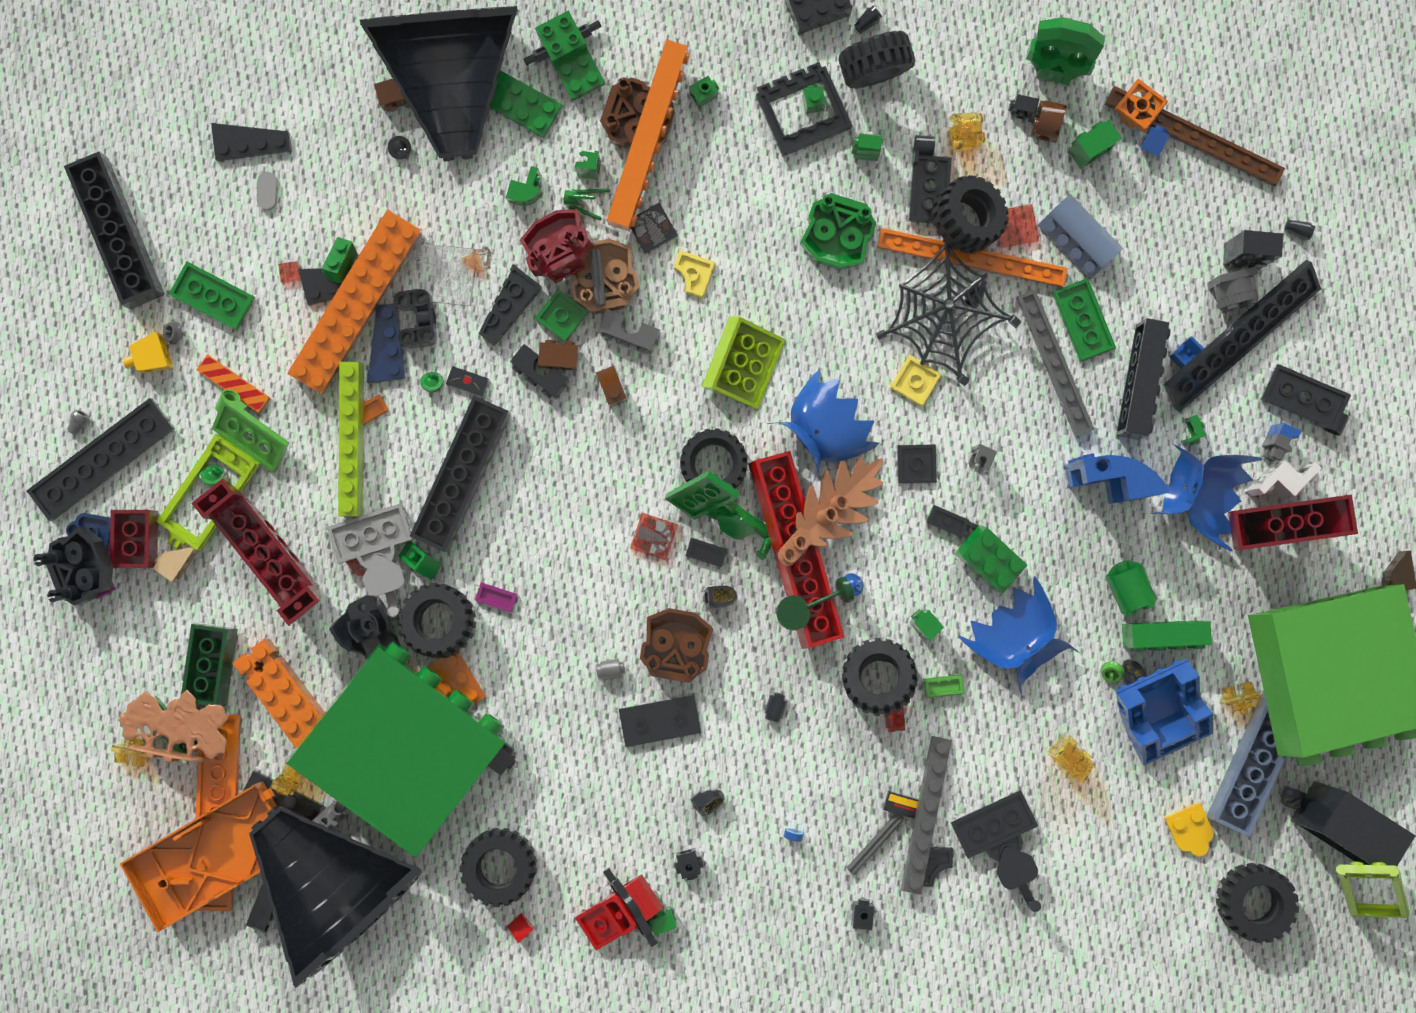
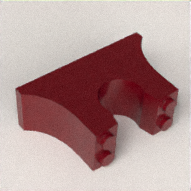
M1352 494L1228 512L1233 548L1237 551L1358 534Z

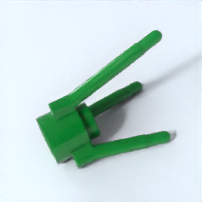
M609 188L565 190L563 203L569 206V210L578 209L582 214L601 220L600 216L581 209L576 205H580L581 199H596L595 196L581 194L604 193L611 190Z

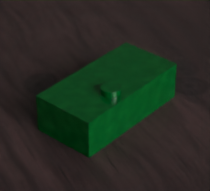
M191 624L181 694L188 690L195 697L196 704L227 705L238 629L207 624Z

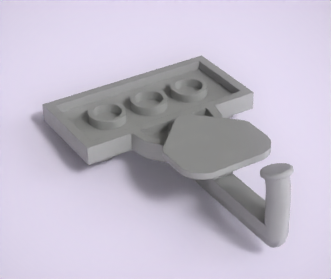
M400 503L328 526L327 531L337 563L342 564L358 559L359 563L367 569L363 576L366 591L372 596L385 594L389 605L387 610L388 616L395 620L400 619V609L394 590L400 589L403 586L404 576L401 567L393 562L396 554L395 546L413 541V538L409 537L411 531L402 504Z

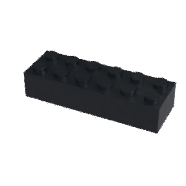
M1146 318L1136 324L1116 436L1140 440L1148 437L1153 431L1154 423H1152V417L1157 411L1155 401L1161 389V386L1158 384L1164 372L1162 362L1167 355V347L1165 345L1166 340L1169 339L1171 334L1170 322Z

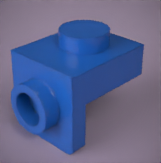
M1190 336L1169 358L1182 368L1200 353L1204 347Z

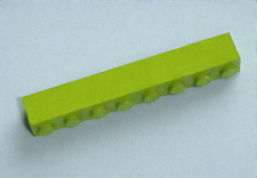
M339 362L338 516L343 517L363 516L364 364L360 362Z

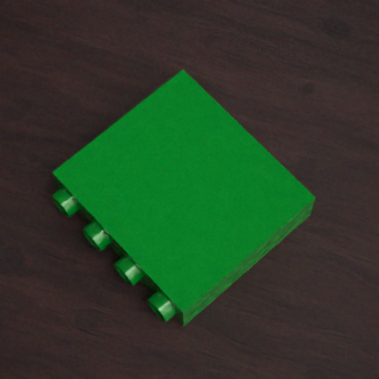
M392 642L387 649L379 643L289 756L286 764L416 858L503 747L505 740L499 733L505 726L487 712L481 719L471 713L469 709L474 702L459 690L455 689L449 696L437 686L443 679L424 665L417 672L406 664L411 655L395 642Z

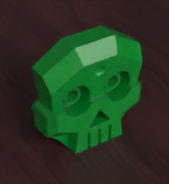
M1065 17L1039 21L1037 37L1030 42L1026 60L1033 64L1036 70V78L1046 79L1051 82L1053 80L1055 83L1061 82V84L1069 86L1071 80L1079 76H1090L1092 74L1096 59L1104 47L1105 37L1089 23Z
M830 193L812 204L807 220L809 226L800 241V245L814 262L828 267L843 270L862 265L865 259L867 242L871 241L876 221L871 215L872 211L868 204ZM840 217L847 219L841 223ZM825 227L828 231L823 233L821 228ZM853 236L855 240L850 242L848 237Z

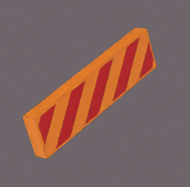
M208 354L196 369L224 390L229 389L237 392L240 395V401L258 413H261L271 399Z

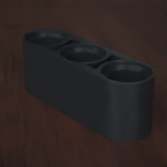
M262 884L246 926L266 933L270 926L268 923L272 921L274 914L270 908L265 884Z

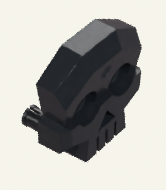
M87 527L76 528L68 536L54 540L49 543L47 553L35 554L33 557V562L41 561L34 563L36 566L46 565L55 587V590H50L47 594L48 598L55 597L48 599L52 603L64 600L76 606L97 598L100 592L111 590L112 561L104 541Z

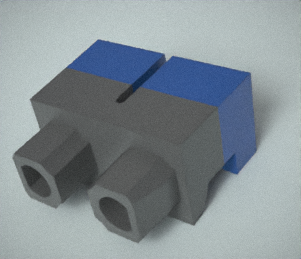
M1286 423L1271 425L1262 445L1266 448L1262 457L1272 462L1275 460L1281 461L1285 453L1292 452V447L1289 445L1291 439L1299 438L1302 431Z

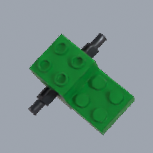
M568 10L535 27L542 46L534 50L530 56L523 58L526 66L535 61L541 62L549 58L569 97L574 101L605 85V81L584 40L591 36L593 31L602 26L599 20L589 25L584 24L577 27Z

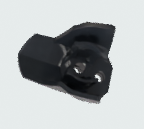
M366 595L350 603L345 613L329 628L330 633L342 648L349 652L362 654L366 660L379 643L386 649L392 642L401 646L387 614V608L382 599L377 596ZM363 603L366 605V610L361 609Z

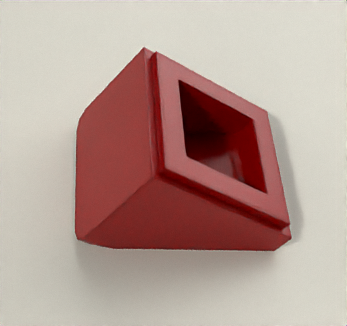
M521 913L507 925V928L519 943L534 929V926Z

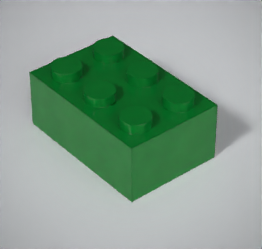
M981 525L972 532L954 553L987 585L1001 594L1008 589L1027 567V564L989 528Z

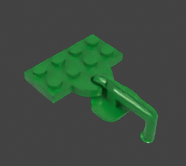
M707 471L667 493L665 500L694 520L703 515L718 520L720 530L733 539L741 540L757 533L764 538V541L756 555L761 560L766 559V555L771 547L766 524L739 505L734 504L733 500L738 498L740 492L734 489L731 484L720 479L717 474Z

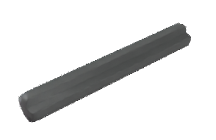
M894 814L847 866L851 874L856 875L904 821V817Z

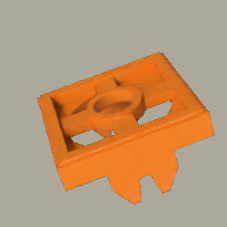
M1137 79L1115 107L1114 111L1121 115L1122 123L1127 122L1129 128L1137 127L1144 133L1168 103V100L1140 79ZM1140 92L1142 97L1137 98L1133 93ZM1128 100L1134 103V110L1131 114L1127 109ZM1137 101H1145L1147 104L1146 109H1139ZM1149 102H1154L1155 110L1149 107ZM1146 112L1150 115L1146 119H1136L1139 113Z

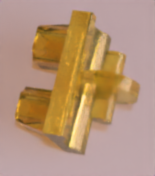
M1250 681L1240 683L1242 694L1236 695L1234 686L1222 687L1223 698L1220 699L1221 704H1226L1227 706L1237 704L1232 706V710L1234 712L1239 711L1241 715L1248 714V708L1253 707L1252 702L1246 703L1245 701L1261 698L1260 692L1255 691L1254 685Z
M138 736L133 740L124 738L123 742L129 745L120 743L117 746L112 745L111 751L115 752L114 762L127 763L128 756L134 755L132 765L138 767L145 766L148 757H145L146 753L128 748L130 745L135 744L144 745L145 741L139 740L140 737Z

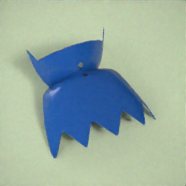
M820 370L808 380L794 401L791 408V422H775L785 425L796 434V438L812 455L817 468L814 481L818 475L821 461L835 463L848 460L874 449L879 444V442L866 441L874 420H854L858 399L837 398L840 379L819 383Z
M1173 444L1181 451V454L1170 475L1169 493L1164 496L1163 511L1150 514H1178L1187 511L1189 521L1194 528L1217 545L1233 552L1218 536L1231 533L1229 520L1224 513L1231 511L1238 503L1242 502L1232 487L1253 481L1241 464L1261 461L1262 458L1248 455H1219L1210 457L1202 464L1193 454Z
M1035 576L1033 579L1034 596L1013 587L1014 609L999 605L992 612V626L971 620L975 641L960 635L958 636L970 649L992 664L1003 669L1018 668L1017 683L1022 699L1021 685L1036 672L1038 667L1066 649L1070 648L1080 653L1067 642L1054 638L1057 629L1056 618L1049 599Z

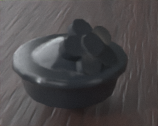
M394 136L389 140L387 149L393 158L401 160L409 156L411 144L403 136Z

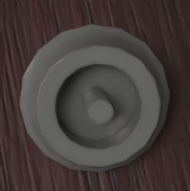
M176 321L167 323L163 329L164 340L172 345L177 344L184 334L180 324Z

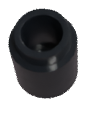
M774 692V695H769L764 712L766 713V719L780 722V719L783 718L788 703L784 694Z

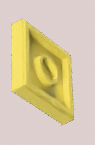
M909 355L889 388L923 407L942 374L926 364L921 365V361Z

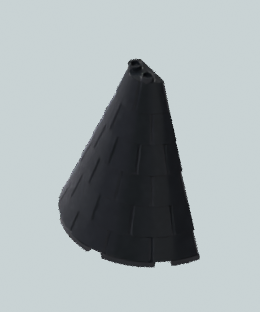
M517 6L438 11L359 20L361 27L373 43L372 45L384 62L386 69L399 87L400 93L413 111V115L426 133L429 142L438 157L443 158V161H452L454 157L462 156V159H471L478 152L483 128L490 110V103L497 85V78L518 11Z
M275 806L267 813L268 817L264 821L259 820L251 827L252 831L249 835L258 860L262 881L265 884L270 908L273 910L285 960L288 962L293 985L297 988L307 981L306 978H312L344 951L343 948L355 942L389 910L391 904L397 902L411 888L423 871L417 866L353 840L349 836L328 829V827L306 819L304 816L284 807Z

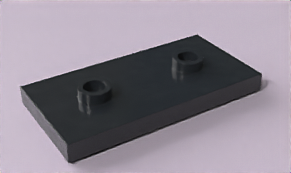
M695 695L619 709L625 747L701 733Z

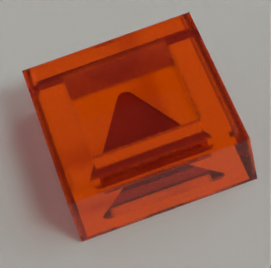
M297 261L278 264L282 284L301 281L298 271L299 263Z

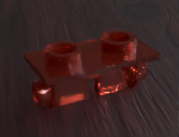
M904 707L897 713L894 711L891 712V715L885 716V728L888 729V732L905 731Z

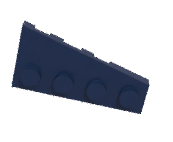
M394 303L377 305L367 377L368 384L406 379L402 344L398 340L400 332L398 308Z

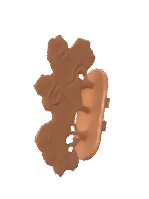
M186 690L180 695L179 699L169 702L167 710L160 708L159 702L149 692H144L137 700H133L127 705L126 712L120 715L118 721L123 725L122 734L125 739L133 740L141 736L146 741V745L135 744L128 747L131 750L145 752V757H164V761L169 762L180 760L203 762L205 761L203 757L192 754L195 750H202L209 759L217 757L219 753H225L227 740L218 731V728L224 725L228 717L221 705L208 704L205 708L198 711L196 709L195 697ZM144 726H148L150 729V737L144 733ZM138 728H140L141 734L137 733ZM158 736L167 737L169 740L168 748L153 747V740ZM198 740V744L193 746L194 741ZM186 743L188 752L173 751V745Z

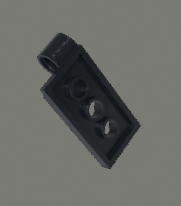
M1280 364L1275 366L1260 398L1265 402L1314 422V425L1337 436L1342 435L1349 420V416L1343 412L1351 394ZM1285 384L1290 385L1292 393H1284L1282 386ZM1302 392H1307L1310 395L1309 402L1301 399L1300 395Z

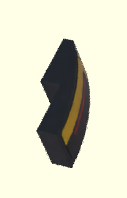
M888 790L882 809L915 819L919 799Z

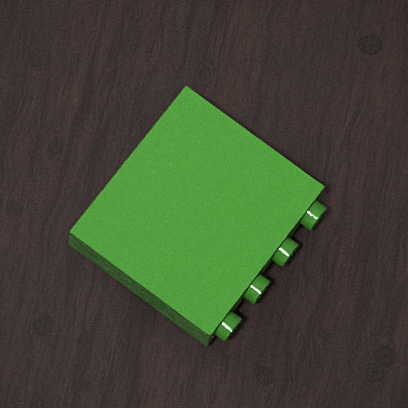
M1404 584L1377 586L1248 615L1278 756L1295 757L1298 766H1308L1321 763L1320 753L1328 751L1330 757L1355 754L1354 745L1362 743V747L1365 749L1387 746L1386 736L1393 734L1395 740L1416 738V635Z

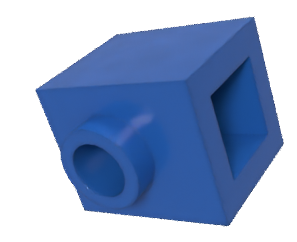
M1160 125L1156 127L1151 126L1140 148L1159 156L1170 136L1166 133L1167 129Z

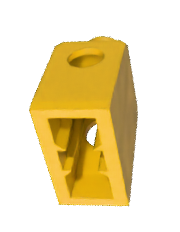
M154 332L129 346L131 356L122 359L126 369L135 367L138 372L143 374L174 369L163 334Z

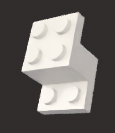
M1286 461L1272 463L1251 484L1246 492L1250 496H1260L1273 491L1280 498L1297 497L1304 492V486L1308 482L1311 483L1318 477L1317 472L1321 467L1317 463L1302 465L1295 470Z

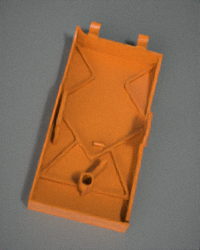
M263 781L252 785L245 791L120 863L122 870L157 933L260 873L258 860L255 856L249 833L252 831L251 827L259 820L264 821L268 817L267 813L277 806L272 798L275 796L271 788L267 789Z

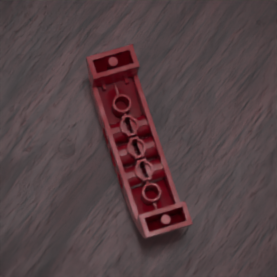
M221 479L191 503L203 519L213 521L280 606L276 611L288 626L321 601L319 591L313 579L300 560L263 514L232 484L225 479Z

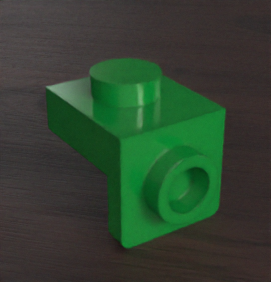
M1198 415L1186 418L1185 422L1191 437L1181 442L1182 444L1189 443V446L1201 442L1200 438L1206 436L1203 430L1204 423Z

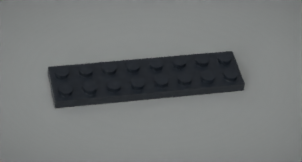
M149 398L26 491L48 521H53L175 428L155 401Z

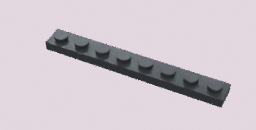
M1034 289L1017 296L1016 299L1074 436L1077 437L1094 430L1036 290Z
M931 736L900 889L905 892L920 895L922 893L952 740Z

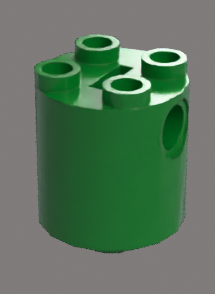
M1125 560L1113 565L1105 578L1119 606L1120 613H1124L1125 617L1137 613L1136 610L1142 607L1144 610L1154 607L1155 601L1158 598L1152 590L1151 582L1143 564Z

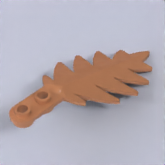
M860 457L853 468L851 477L845 461H841L836 475L835 489L829 471H824L819 501L814 486L809 487L804 507V518L801 512L797 513V531L778 552V559L782 565H793L810 545L816 547L827 546V543L822 539H839L853 536L852 532L838 524H857L869 520L851 508L870 507L879 503L863 492L883 485V481L875 477L883 463L882 458L866 466L863 457Z

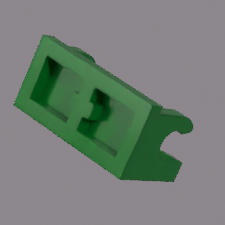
M599 151L579 152L580 156H586L588 159L584 162H575L577 176L598 180L601 166Z

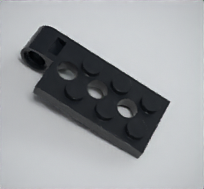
M915 135L908 222L933 223V207L927 208L924 205V200L931 199L934 202L936 196L950 184L952 157L933 156L935 136ZM934 162L937 169L934 171L929 170L927 163ZM928 180L933 181L935 188L928 189L925 186V182Z

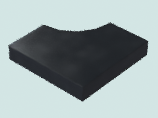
M952 847L930 848L923 887H933L934 880L941 871L953 868Z

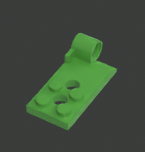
M229 389L223 390L215 407L218 414L211 429L274 473L278 469L290 442L246 412L247 405L240 401L241 398L237 392ZM248 432L251 433L253 439L248 436ZM264 444L268 446L269 450L264 448Z

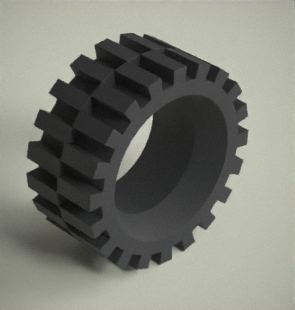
M710 428L704 429L703 432H697L694 437H690L687 444L683 447L680 456L681 472L686 483L700 476L695 468L697 454L707 446L717 445L725 448L732 457V470L723 481L731 484L736 489L743 481L748 466L747 453L735 435H731L729 431H721L719 428H715V430H710Z

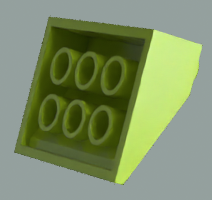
M729 316L702 387L758 410L786 339L742 317Z

